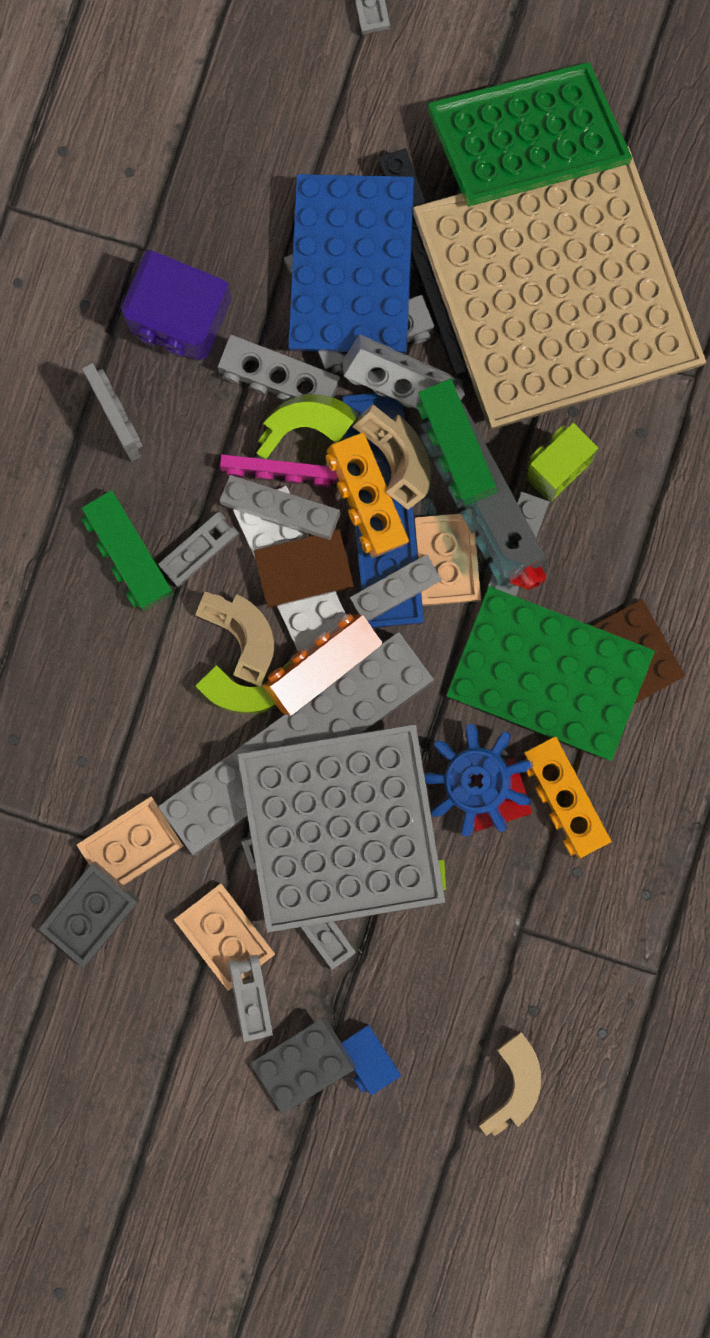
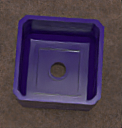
M146 250L121 309L131 334L139 336V340L151 346H156V344L167 348L166 351L175 356L183 357L185 355L199 361L208 357L232 298L229 283L221 278L155 251Z

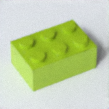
M574 422L568 428L565 425L561 426L552 435V440L547 448L542 445L531 455V460L528 462L529 465L526 467L528 472L525 479L549 503L592 463L599 449Z

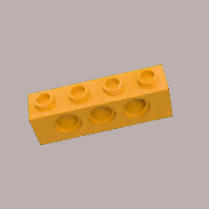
M364 432L332 444L327 449L326 461L330 470L335 471L338 476L339 482H337L339 493L343 499L347 498L351 508L348 510L349 517L353 525H358L362 534L360 543L364 552L370 553L371 558H375L406 545L409 539L391 496L386 493L387 486ZM348 463H355L359 466V476H353L348 472ZM360 490H366L371 494V503L366 504L359 499L358 494ZM371 517H377L382 521V531H376L371 527Z
M555 736L523 754L525 760L523 761H532L534 766L526 771L528 777L534 775L539 785L535 790L543 804L548 802L553 812L549 814V817L557 830L562 828L567 838L563 840V843L570 856L576 855L580 859L611 843L612 841L557 737ZM553 765L557 768L559 775L555 781H548L543 777L542 771L545 766ZM566 791L572 796L570 807L564 808L558 805L556 797L559 792ZM575 817L582 818L586 823V830L582 834H576L571 830L570 823Z

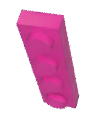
M221 455V471H226L227 476L233 475L243 478L244 474H253L255 479L272 481L273 477L285 478L284 482L291 484H302V480L314 481L313 485L318 487H331V483L337 484L338 482L336 472L331 471L329 466Z

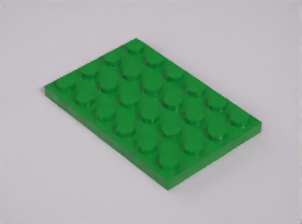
M590 62L428 103L427 111L468 207L628 165L632 160V156Z
M489 586L446 696L552 738L556 736L559 741L612 761L655 650Z

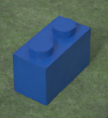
M369 1024L341 1042L357 1067L354 1069L357 1076L353 1079L362 1093L368 1090L372 1096L401 1077L397 1067Z

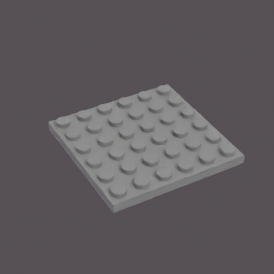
M416 724L238 754L267 933L445 903Z

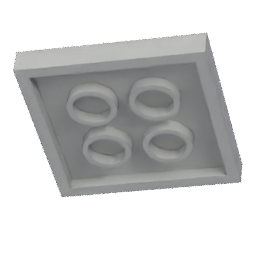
M93 363L82 368L130 461L132 462L140 458L141 455L138 449L143 446L120 400L114 393L103 368L97 371Z

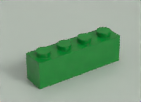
M450 378L419 391L418 394L421 401L416 404L422 419L429 418L432 428L427 431L433 445H440L444 455L438 458L444 472L448 473L451 471L455 482L450 483V487L455 499L459 500L462 498L465 506H468L499 493L452 379Z
M112 490L82 507L85 516L81 517V520L89 533L94 530L97 533L100 541L96 542V545L104 558L110 555L115 566L111 567V570L119 583L125 580L130 589L125 594L134 608L140 606L144 612L173 595L171 588Z

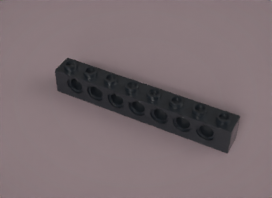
M406 148L378 157V168L381 176L414 177L413 208L426 204ZM413 216L411 260L452 375L459 379L470 377Z

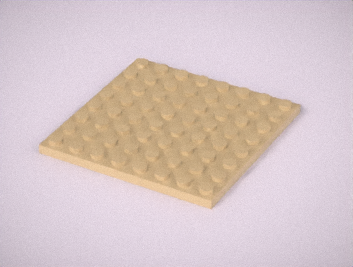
M633 157L628 165L469 207L463 194H458L413 208V216L489 430L700 367L706 363Z

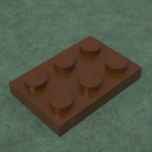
M643 599L594 625L596 628L655 650L635 704L686 676Z

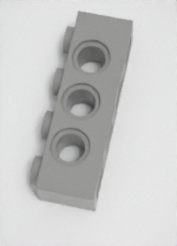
M422 295L409 299L408 324L410 329L408 330L407 343L414 341V344L425 342L431 338L430 334L434 333V324ZM316 351L324 371L332 372L335 375L343 373L342 362L347 354L343 352Z
M361 334L358 335L342 362L344 377L351 383L367 386L378 395L392 397L408 408L414 407L418 409L416 403L421 401L418 394L419 391L450 378L460 401L465 395L461 379L401 352H396L392 348ZM374 367H380V368H382V369H380V370H378V371H372V370H371V369L374 368ZM399 379H407L405 382H397Z
M230 335L218 365L219 373L223 374V379L238 384L239 380L250 384L249 388L260 394H265L266 391L276 394V399L283 403L291 398L307 395L297 390L301 382L307 381L313 385V390L308 394H319L333 398L340 384V376L234 335ZM247 361H255L259 364L258 370L253 373L244 371L243 366ZM281 371L285 373L286 379L282 383L277 384L270 380L271 374Z

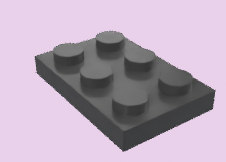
M95 861L88 867L39 930L84 968L138 904L140 899Z
M325 1017L251 1063L282 1114L357 1068Z

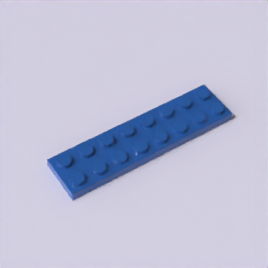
M377 393L343 396V402L359 413L358 416L371 405H374L391 419H394L397 415L404 419L403 405L392 397L380 396ZM353 423L346 431L347 438L360 434L359 431L352 427ZM367 438L384 482L388 487L391 479L389 462L381 449ZM349 463L350 474L359 476V466L355 463ZM360 490L358 494L359 499L363 503H371V494L366 490ZM391 497L409 542L400 548L375 558H371L370 553L364 552L360 543L362 534L358 525L355 526L361 591L418 560L413 506L408 510ZM371 517V527L376 531H382V521L377 517ZM421 593L368 623L372 628L424 624Z

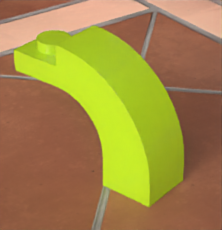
M307 394L291 398L279 405L263 423L269 428L266 429L258 440L262 446L257 451V454L267 459L283 436L299 427L317 429L337 443L355 421L359 413L344 402L330 396Z
M290 660V661H289L284 667H282V668H283V669L286 668L289 664L292 663V661ZM217 665L196 685V688L210 702L232 713L258 714L277 707L262 685L261 687L239 685L233 682Z

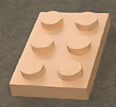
M473 513L415 517L418 559L427 554L442 579L441 582L421 592L422 606L481 601Z
M151 796L78 843L77 847L89 865L96 861L120 883L126 885L184 847V845Z
M222 883L174 919L228 991L233 988L228 961L237 959L240 962L248 960V956L257 954L260 965H263L275 955L274 951ZM251 971L241 973L242 980L250 975Z

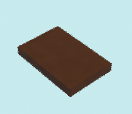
M340 529L333 532L331 540L314 535L254 550L268 609L354 588Z

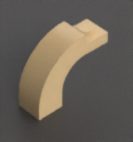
M371 405L355 419L352 427L360 433L364 432L366 438L378 446L384 453L391 468V479L386 493L409 510L426 496L430 486L431 467L427 452L416 432L400 415L391 419L376 406Z
M205 591L196 616L229 630L237 638L241 647V657L233 675L261 687L274 652V638L268 621L255 605L236 594L231 603L219 595Z
M518 1032L496 1049L512 1072L513 1089L505 1104L478 1124L486 1136L491 1132L496 1136L508 1126L506 1121L509 1118L519 1127L528 1118L537 1103L541 1089L540 1065L534 1049L522 1032Z

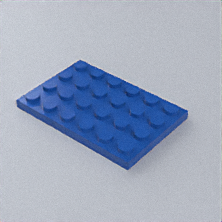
M297 174L289 350L349 352L356 338L361 334L392 348L396 352L407 354L414 177Z

